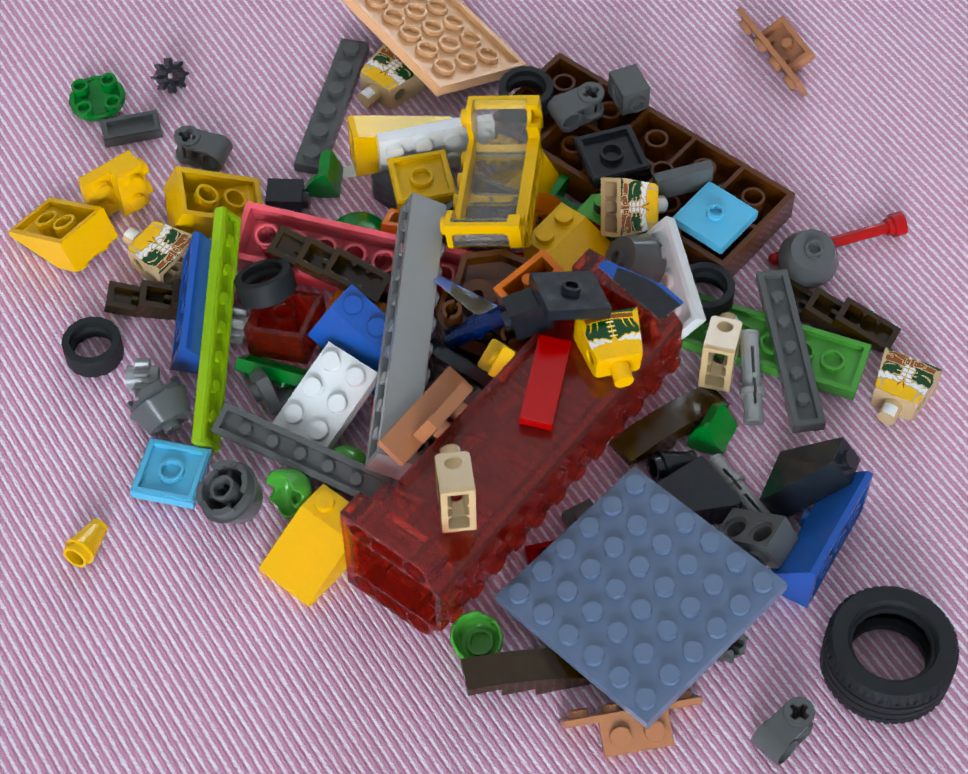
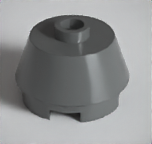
M808 229L789 235L781 244L778 253L780 270L787 269L789 278L807 289L816 288L827 283L833 278L838 269L839 257L832 239L820 230Z
M645 233L616 238L608 247L605 255V260L660 283L665 273L667 262L666 259L662 258L660 249L662 244L651 235Z
M172 376L170 378L171 382L165 385L162 384L161 380L151 383L137 392L139 399L135 403L133 401L127 402V407L131 412L130 419L150 436H158L164 433L166 435L171 434L181 428L182 423L191 416L187 386L182 385L177 376Z
M222 460L213 464L211 467L214 470L208 474L204 482H198L196 489V500L198 505L201 506L204 515L216 523L243 524L248 522L258 513L263 501L262 489L254 471L247 464L233 460Z

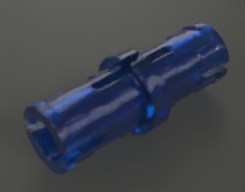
M498 305L480 315L473 314L462 324L445 330L444 338L451 349H456L474 339L481 340L490 331L504 326L500 315L501 312L505 311L504 306Z

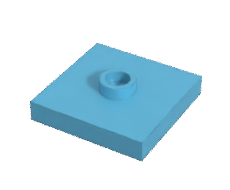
M708 181L672 218H675L679 229L721 255L757 219L758 211Z
M150 438L130 489L131 497L194 509L197 502V485L199 481L204 482L213 457L212 449Z

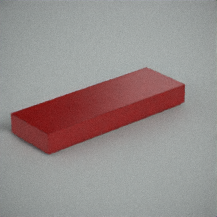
M539 334L518 424L552 431L572 341Z

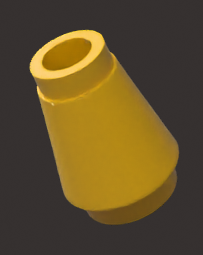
M94 518L67 540L63 551L66 560L72 565L81 568L91 564L105 534L108 532L107 525L103 521Z

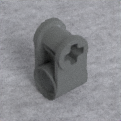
M586 82L570 91L554 96L547 104V111L564 133L572 132L578 127L602 117L604 105L601 101L604 98V88L599 83Z
M182 126L174 133V140L178 145L176 149L177 160L183 164L199 167L207 171L219 172L233 149L232 142L224 135L207 132L193 126Z
M803 697L791 698L771 718L760 725L751 737V743L777 766L781 765L811 733L812 722L815 717L814 705Z

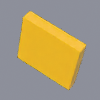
M445 149L387 159V167L397 209L403 206L413 192L440 203L450 202L454 194H457Z

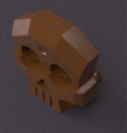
M503 249L462 254L454 283L477 295H481L502 309L493 288L529 259ZM445 290L434 309L435 318L441 327L445 344L477 363L492 339H497L521 353L517 363L532 360L539 334L546 336V331L518 341L513 329L507 331L505 326L501 329L500 334H497L494 330V335L487 332L492 329Z

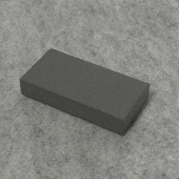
M157 110L100 120L105 148L163 137Z
M706 160L654 173L652 183L657 184L658 195H663L666 198L698 191L708 181L712 182L714 166L711 160Z

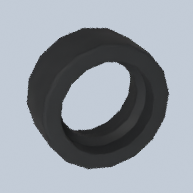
M520 66L510 69L503 74L499 81L498 96L509 95L511 91L520 87L535 88L543 93L540 97L543 117L549 113L547 111V104L553 98L554 83L546 72L532 66ZM500 108L510 119L527 122L526 108Z
M270 258L252 263L242 269L234 279L242 305L249 309H263L280 304L288 299L297 288L291 266L287 260L282 258Z
M699 262L689 265L695 284L700 282L710 283L717 286L723 292V296L718 300L710 302L701 301L706 317L705 322H710L712 316H720L724 312H729L733 306L735 282L732 275L724 267L715 263Z
M103 317L79 319L71 324L63 334L61 345L67 365L78 375L95 378L107 375L116 369L123 359L124 347L119 329L108 319ZM91 337H104L111 341V346L108 350L99 356L82 357L75 354L74 351L79 343Z

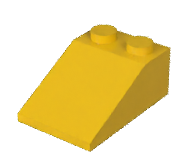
M175 166L163 187L169 226L193 234V231L200 232L207 238L212 237L215 208L224 206L241 218L246 201L263 204L259 178Z
M53 197L45 200L8 231L10 237L57 268L72 272L85 269L89 265L90 260L97 254L106 251L110 247V243L119 237L103 207Z
M561 202L532 231L530 247L524 248V258L530 259L544 249L564 271H593L606 297L618 286L598 267V264L605 260V255L611 242L605 236H601V232L584 215Z
M322 484L300 506L260 565L259 570L310 608L374 542V520L325 484Z

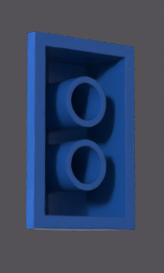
M351 284L329 307L309 332L308 336L322 349H324L328 341L378 373L386 314ZM375 388L371 392L373 396H375Z

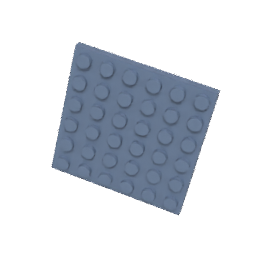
M634 466L495 596V600L500 607L648 729L787 590V582Z

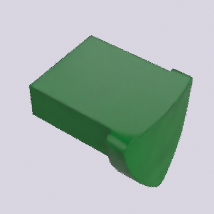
M332 149L320 153L318 173L311 177L305 185V191H310L311 197H340L343 167Z
M561 174L549 194L554 195L562 203L577 211L580 206L564 198L569 177Z
M723 402L712 404L701 424L697 425L686 442L687 447L707 454H724L726 446L736 431L738 424Z

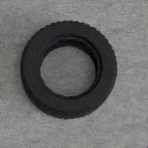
M874 586L859 590L838 605L828 622L820 652V667L825 684L828 685L827 688L833 692L832 695L838 699L840 704H844L847 710H851L852 713L858 714L861 718L884 724H903L906 721L918 720L932 712L940 704L954 677L959 659V643L953 624L950 623L949 618L945 616L946 614L934 602L910 589L895 586ZM872 630H893L907 636L919 648L925 661V669L917 676L901 681L883 679L870 673L858 661L853 650V641L861 634Z

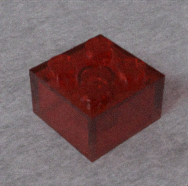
M296 290L288 299L280 304L269 308L253 309L243 328L249 354L308 365L317 346L308 334L325 314L324 295Z

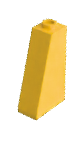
M347 116L350 156L356 176L379 172L376 134L452 119V117Z

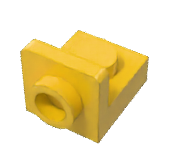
M492 339L480 358L478 367L488 372V375L498 381L505 382L521 353L497 339Z

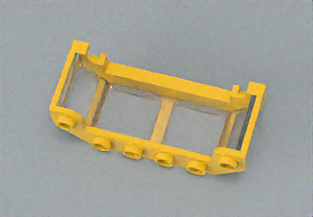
M540 95L468 96L466 108L461 110V125L467 129L468 144L467 150L462 151L461 154L463 171L457 175V188L459 192L453 196V210H447L446 215L440 218V233L446 236L448 248L530 247L543 165V149H541L540 135L541 128H543V114Z

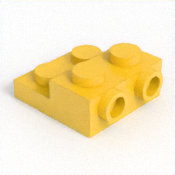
M127 150L78 178L84 204L103 207L108 217L118 210L126 217L142 209L150 203L149 194L153 193L150 182L145 178V175L149 173L148 166L142 158L137 159Z

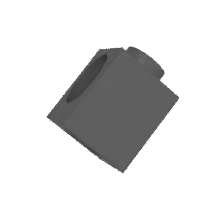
M636 64L609 72L608 93L622 116L649 108L650 86Z

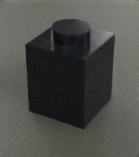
M268 178L265 204L304 214L305 209H310V191H305L304 179Z
M531 287L501 298L505 311L500 313L507 331L513 329L518 341L555 327L553 321L546 320Z

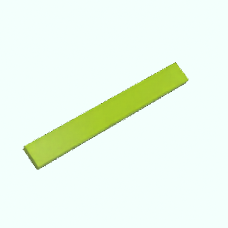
M224 206L217 207L214 210L191 443L198 447L212 449V453L219 452L221 436L214 434L211 429L225 400L235 294L234 279L237 273L242 220Z

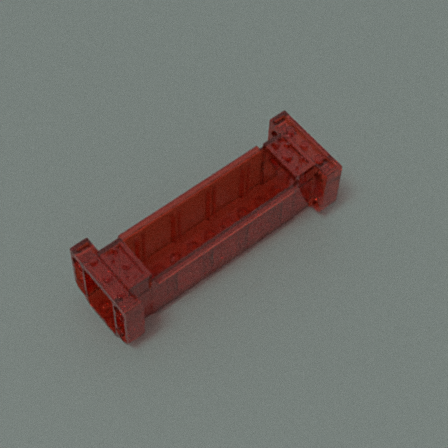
M590 248L572 266V271H593L612 307V311L637 307L643 355L640 369L632 372L633 383L627 387L617 388L614 385L612 376L600 378L593 376L573 338L575 320H553L555 327L532 336L443 434L398 480L396 487L385 481L370 498L359 492L340 512L348 582L424 634L429 635L433 631H442L449 622L455 623L464 610V605L470 598L475 599L484 589L485 581L492 574L497 575L506 562V557L512 551L516 552L522 547L528 532L533 527L538 528L543 523L549 508L553 504L558 505L563 500L571 483L580 481L585 474L586 466L592 460L596 461L601 457L607 442L621 434L629 417H635L640 412L644 400L649 395H655L660 389L665 376L668 373L672 375L680 365L681 358L679 357V352L683 344V339H681L683 324L675 312H671L662 320L658 319L598 267V264L602 261L610 260ZM539 334L572 341L552 431L518 424ZM455 444L460 447L461 451L470 453L476 489L477 530L442 533L434 456L439 454L440 449L445 445ZM462 495L451 496V501L453 502L462 499Z

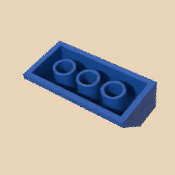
M193 231L183 257L170 370L198 374L211 250V240L196 231Z
M869 471L856 472L851 484L817 501L812 510L809 508L805 509L799 521L801 529L797 534L799 537L798 541L781 568L771 569L772 572L787 582V590L781 596L806 608L809 607L864 509L873 473Z

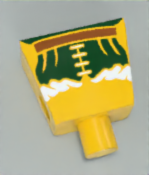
M637 307L612 311L610 318L575 320L573 338L593 376L597 378L612 376L614 385L617 388L631 385L634 381L632 372L640 369L643 355Z

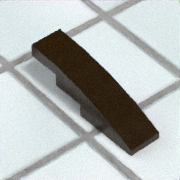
M282 224L266 250V254L274 258L287 260L291 267L343 291L353 284L371 302L376 304L391 278L390 274L339 247L334 249L311 236L306 238Z
M175 278L173 285L142 279L140 286L109 280L104 312L133 317L176 320L181 279Z
M790 279L800 321L817 329L871 344V349L884 353L886 347H892L901 328L850 297H847L845 302H842L819 287L812 292Z
M703 387L696 388L638 420L612 438L608 445L628 466L648 459L656 451H667L674 448L679 438L691 434L694 428L701 424L713 403L723 402L727 409L730 403L717 390Z
M551 648L500 652L460 659L468 696L501 690L502 695H508L533 689L535 694L539 695L593 684Z

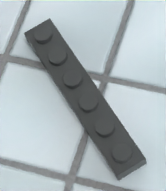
M341 39L295 158V171L317 174L320 153L333 149L359 80L361 69L368 56L369 43Z
M788 270L757 272L756 283L792 433L824 430L826 420Z
M227 402L224 403L211 429L216 435L288 468L297 469L312 479L378 509H381L395 481L391 477L365 469V465Z

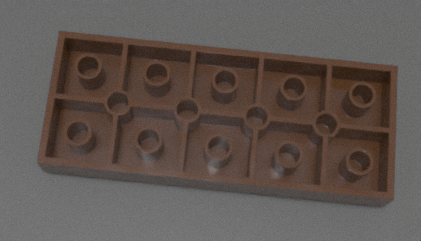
M559 52L541 68L551 77L554 83L553 97L579 87L586 82H596L604 88V98L601 101L604 105V114L598 120L580 126L572 132L564 133L549 113L543 117V128H541L540 134L541 149H543V152L558 174L569 177L566 193L582 203L592 194L601 193V187L592 188L573 145L574 138L630 124L650 165L649 175L633 178V180L652 183L654 173L711 160L714 166L712 183L719 185L725 182L720 188L731 195L735 194L738 199L758 211L757 219L721 255L678 228L689 265L699 262L715 263L724 267L734 277L791 217L796 193L650 106L640 112L622 116L608 93V81ZM520 87L513 95H540L541 97L543 93L535 88ZM497 108L493 112L495 118V139H498V135L501 133L508 138L516 139L518 144H527V122L510 119L500 108ZM698 191L666 198L668 208L665 213L658 214V222L665 216L673 217Z

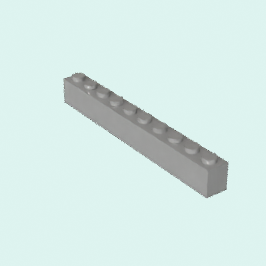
M414 192L409 196L399 212L365 469L400 481L411 470L414 471L417 468L421 456L420 452L416 451L401 467L377 443L423 395L425 386L429 381L430 370L427 369V365L433 351V344L430 343L436 326V318L433 317L439 300V292H436L437 283L434 279L442 275V267H439L445 250V243L442 242L443 235L440 233V218L446 214V205Z

